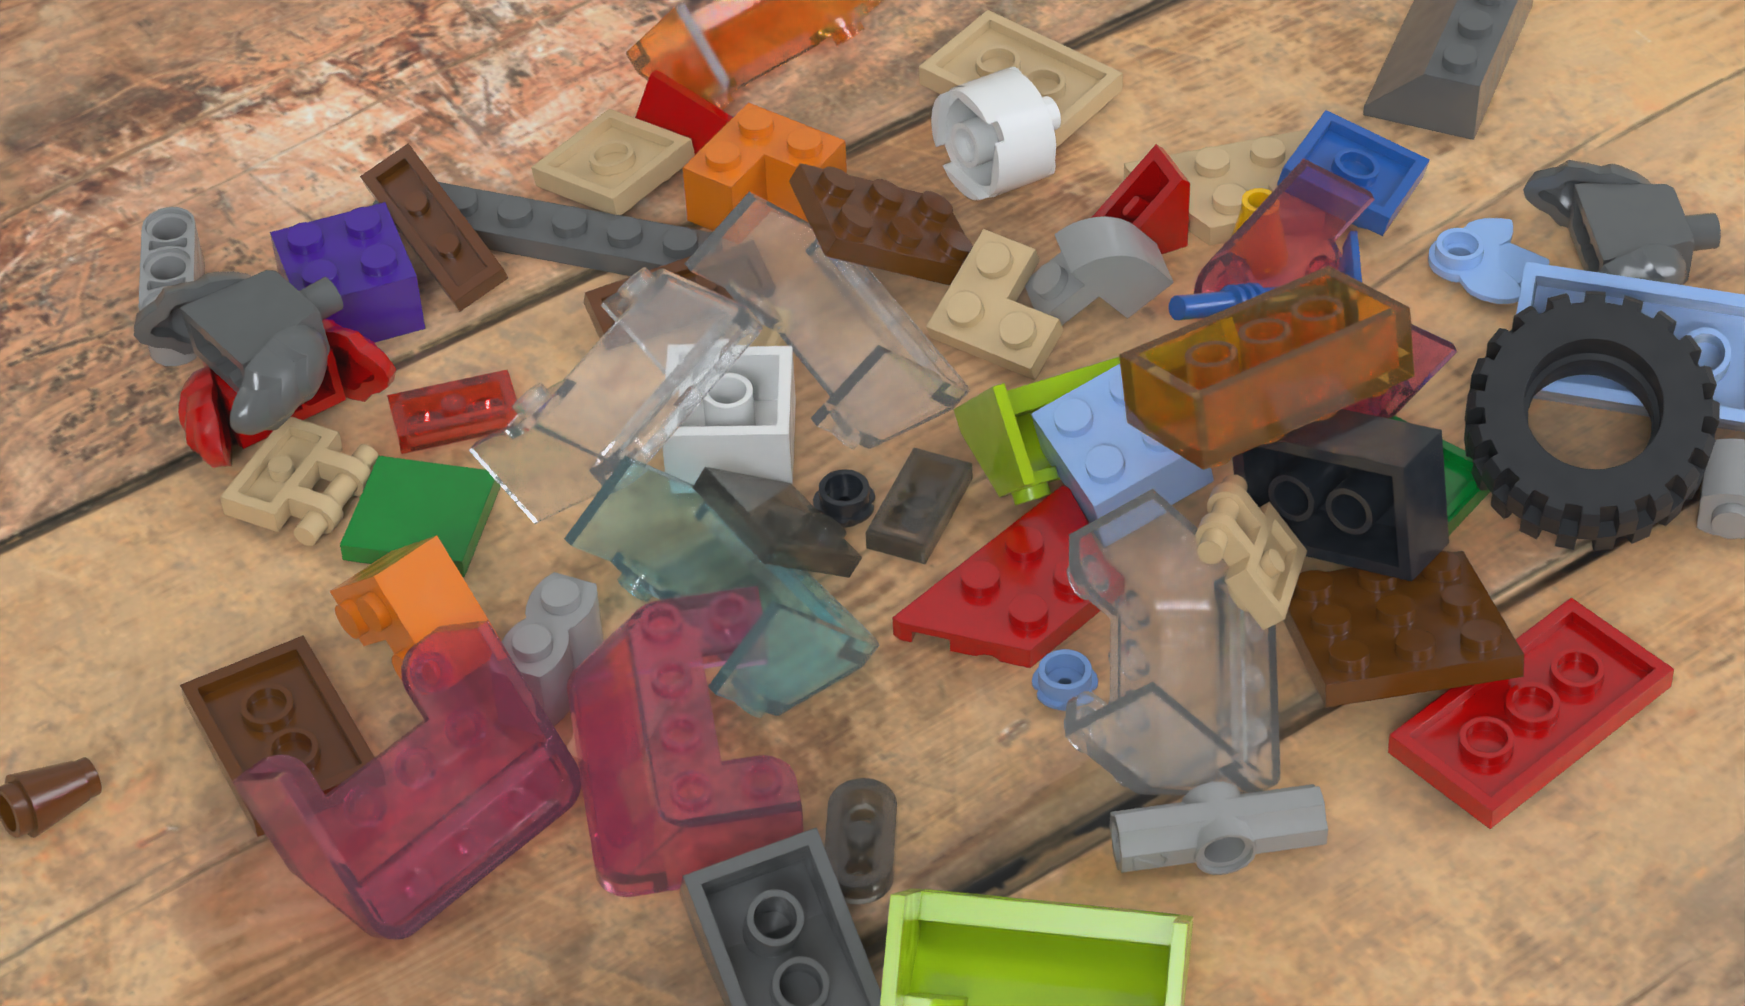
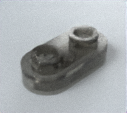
M857 778L846 781L832 792L828 800L825 850L846 903L850 904L874 902L886 895L894 882L898 826L897 800L893 791L886 784L875 779Z

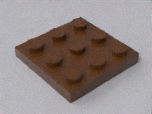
M1441 551L1412 582L1357 568L1327 572L1320 570L1301 572L1285 620H1283L1326 708L1524 677V653L1464 551Z

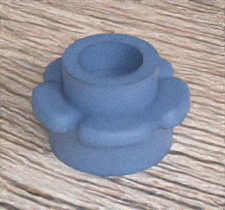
M1060 649L1052 651L1042 658L1039 667L1033 674L1032 686L1035 690H1038L1037 698L1042 704L1052 709L1068 711L1081 708L1092 700V691L1098 687V677L1092 669L1090 661L1082 653L1070 649Z

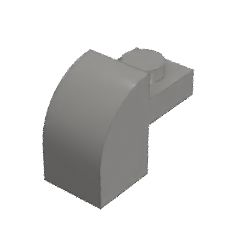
M1093 217L1072 223L1054 234L1061 252L1031 275L1025 288L1034 309L1060 319L1061 324L1064 325L1098 297H1101L1128 319L1174 282L1157 243L1125 220L1114 217Z

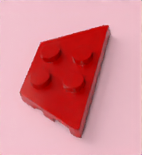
M1061 485L893 616V635L900 640L908 642L913 641L916 633L950 640V651L972 656L989 655L997 658L1000 662L1031 668L1118 597L1119 579L1071 490L1065 485Z

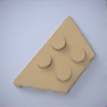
M1311 129L1263 136L1257 139L1169 155L1190 182L1188 226L1190 232L1208 245L1229 242L1241 209L1242 196L1246 191L1254 188L1268 189L1276 194L1282 232L1321 225L1325 208L1277 186L1284 165ZM1141 160L1124 163V180Z

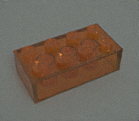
M1331 266L1324 267L1119 354L1127 423L1203 470L1222 466L1236 455L1261 444L1276 442L1282 439L1288 432L1313 421L1328 419L1334 416L1340 409L1365 398L1380 396L1386 393L1390 387L1415 377L1410 307Z

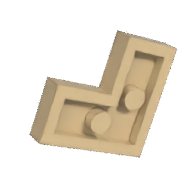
M983 229L926 326L930 337L1036 380L1064 331L1060 319L1016 302L1040 261L1036 249Z

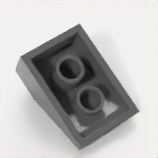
M817 827L683 875L679 894L704 960L725 1006H880L881 991Z

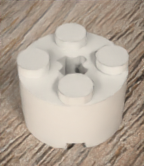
M1009 67L955 86L936 98L931 117L934 143L936 147L945 144L951 162L944 164L943 167L951 182L966 197L972 200L992 198L1049 177L1055 172L1056 138L1054 130L1058 129L1061 124L1059 109L1051 97H1042L1033 83L1018 68Z

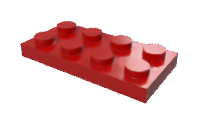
M1573 598L1568 599L1516 639L1524 653V677L1450 688L1389 734L1388 753L1489 829L1498 824L1672 686L1674 668Z

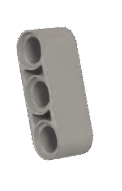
M180 207L158 209L149 214L143 221L141 230L139 311L154 301L164 287L196 281L205 274V264L193 214L186 209ZM148 346L151 358L156 363L164 366L184 365L197 357L195 353L184 355L172 349Z

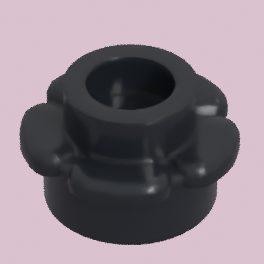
M848 469L836 470L824 476L820 481L819 490L813 498V506L816 512L822 513V519L826 523L842 528L852 527L864 522L873 514L874 505L872 503L875 501V493L869 486L866 477L861 473Z

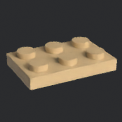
M990 10L984 12L919 66V84L939 94L948 92L955 86L1009 67L1018 68L1033 83L1041 96L1051 97L1059 109L1061 124L1058 129L1054 130L1056 148L1122 91L1123 86L1122 72Z

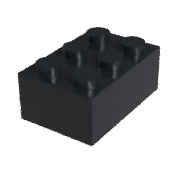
M1268 394L1229 429L1234 475H1239L1245 479L1248 487L1247 493L1258 507L1268 502L1272 504L1306 548V557L1412 582L1449 544L1442 430Z

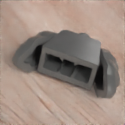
M1567 160L1557 167L1534 172L1523 189L1526 200L1537 209L1549 214L1559 226L1568 228L1583 270L1683 285L1689 279L1693 251L1716 249L1720 245L1721 229L1716 213L1685 215L1673 187L1667 184H1651L1648 179L1639 173L1617 164L1599 166L1586 162Z
M265 270L253 276L234 271L210 272L204 274L196 281L164 287L154 301L136 314L134 336L141 344L154 348L172 349L184 355L195 353L237 392L230 414L232 429L235 433L254 435L264 430H277L291 417L298 406L312 399L319 390L326 372L327 357L330 352L322 321L342 310L343 301L337 288L326 277H322L298 291L276 270Z

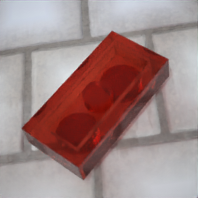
M508 369L387 395L389 410L401 454L523 428L520 408Z

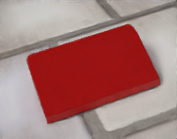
M656 69L649 75L635 118L691 138L696 155L733 116Z

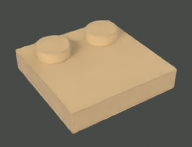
M608 109L533 165L531 169L537 187L604 213L622 215L632 209L636 203L663 182L672 178L676 172L695 156L691 138Z

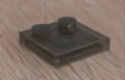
M704 467L692 487L763 564L850 578L862 559V556L844 539L847 534L846 530L834 519L819 513L791 483Z

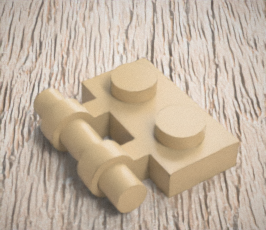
M290 417L281 427L273 430L220 496L224 515L276 532L280 531L291 515L301 518L302 520L294 529V536L302 544L314 546L322 534L331 533L342 520L344 514L342 508L351 496L361 495L378 458V453L371 446L365 444L360 445L352 456L340 453L343 448L338 431ZM320 478L331 481L323 493L312 490Z
M1232 474L1226 476L1223 482L1215 486L1211 492L1207 503L1208 514L1201 519L1195 534L1198 544L1197 555L1200 560L1207 564H1216L1222 558L1229 566L1224 581L1227 584L1232 600L1242 611L1249 612L1262 630H1265L1285 620L1307 550L1272 504L1268 502L1258 507L1247 493L1248 487L1245 479L1239 475Z

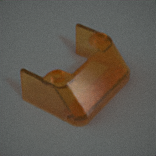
M715 0L691 14L683 2L667 13L625 54L636 72L647 81L650 73L657 69L723 110L735 102L731 95L733 92L830 39H833L836 46H840L863 32L865 28L861 20L886 0Z

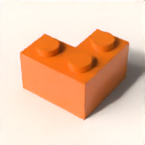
M748 102L683 167L687 221L733 240H736L768 207L809 224L789 180L799 163L823 169L835 167L847 173L845 140Z
M437 535L389 552L330 590L338 604L335 606V614L343 629L352 638H359L363 646L386 640L394 653L391 660L397 675L409 688H416L420 696L445 690L497 655L501 639Z

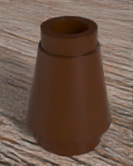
M83 757L76 761H68L7 775L5 784L0 786L1 823L14 838L25 834L33 838L37 837L88 802L90 798L101 794L102 785L97 770L88 758Z

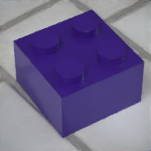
M386 202L368 207H359L349 212L311 222L298 223L292 227L270 232L278 273L298 291L322 277L328 278L337 288L343 301V309L326 319L333 320L344 328L359 331L374 343L426 329L417 275Z

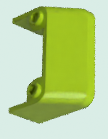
M1229 315L1217 318L1179 339L1008 391L1005 383L992 386L953 409L963 438L999 498L1012 494L1015 506L1050 495L1051 491L1048 483L1060 479L1056 466H1051L1041 450L1031 414L1139 352H1142L1203 438L1206 446L1223 441L1220 429L1237 423L1257 405Z
M908 889L890 894L880 1006H1184L1193 916L931 889Z

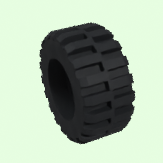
M1586 291L1584 302L1571 304L1567 293L1548 298L1546 310L1541 314H1538L1534 307H1527L1514 315L1510 331L1499 328L1488 341L1485 358H1478L1471 375L1464 419V444L1466 456L1473 460L1472 476L1479 490H1490L1492 493L1491 507L1503 519L1508 518L1512 513L1521 519L1519 531L1536 540L1542 530L1557 535L1556 547L1574 550L1577 539L1592 540L1594 551L1613 549L1617 537L1626 535L1627 540L1633 544L1649 537L1653 525L1657 522L1666 526L1680 514L1684 501L1693 498L1701 484L1716 442L1714 438L1719 425L1720 403L1713 400V395L1717 384L1711 367L1705 365L1700 367L1698 364L1702 352L1701 348L1691 335H1685L1678 340L1673 335L1677 321L1663 311H1659L1654 318H1651L1641 313L1644 301L1626 295L1622 305L1606 303V292ZM1595 375L1611 379L1630 390L1644 405L1652 423L1651 436L1643 452L1624 464L1606 469L1575 467L1552 456L1535 439L1528 424V410L1531 401L1544 387L1565 377Z

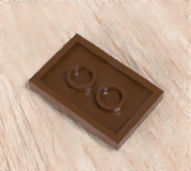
M799 163L789 180L825 257L951 285L973 247L957 221L952 205L943 196L935 192L925 191L919 193L899 188L884 179L871 181L848 175L835 167L823 169Z
M304 635L180 685L183 699L257 837L384 785L380 765Z

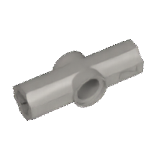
M1209 782L1190 790L1183 797L1182 802L1110 812L1113 855L1117 870H1121V873L1196 863L1197 867L1205 873L1225 875L1246 867L1256 854L1327 844L1328 826L1325 802L1320 787H1315L1314 784L1240 794V790L1233 784Z

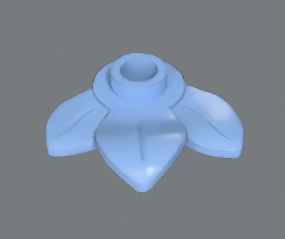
M1503 218L1478 219L1469 222L1464 228L1445 230L1431 245L1428 255L1429 266L1435 274L1451 282H1460L1470 295L1495 304L1518 302L1525 261L1549 265L1550 261L1543 256L1510 243L1513 235V222L1510 219Z

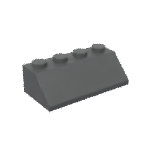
M1414 0L1364 105L1363 115L1474 140L1532 8L1533 0Z

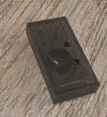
M913 448L865 532L866 548L926 565L973 479L972 463Z

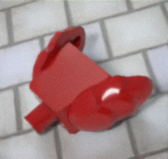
M324 319L322 322L330 352L327 357L328 364L323 381L314 397L298 406L291 417L305 420L345 401L346 398L366 402L372 394L380 393L390 386L395 379L396 367L373 341L363 336L359 331L344 328L333 320ZM203 362L204 368L193 372L184 383L178 403L179 421L185 431L187 445L191 450L200 454L204 462L212 468L232 466L230 430L242 449L268 438L273 430H264L254 435L235 433L231 427L230 414L237 392Z

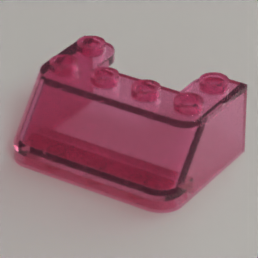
M758 585L647 603L637 609L573 670L568 678V702L595 875L599 884L611 894L620 897H635L679 890L683 875L804 832L802 804L797 779L792 768L783 760L767 755L721 761L704 669L764 660L762 639L764 618Z
M488 620L439 626L408 650L402 662L401 678L406 692L424 720L328 794H324L307 766L299 759L289 755L265 757L232 781L288 869L372 937L399 940L416 933L567 812L579 797L581 773L576 761Z

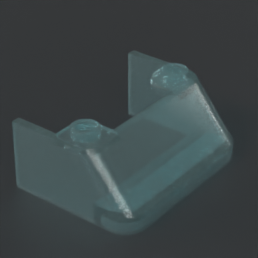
M624 456L564 538L572 547L611 561L621 572L617 579L619 584L636 598L649 602L654 596L669 602L690 624L703 627L704 638L727 660L708 685V688L715 695L734 701L743 710L757 718H762L765 713L780 716L864 667L880 646L877 639L746 512L721 496L629 456Z

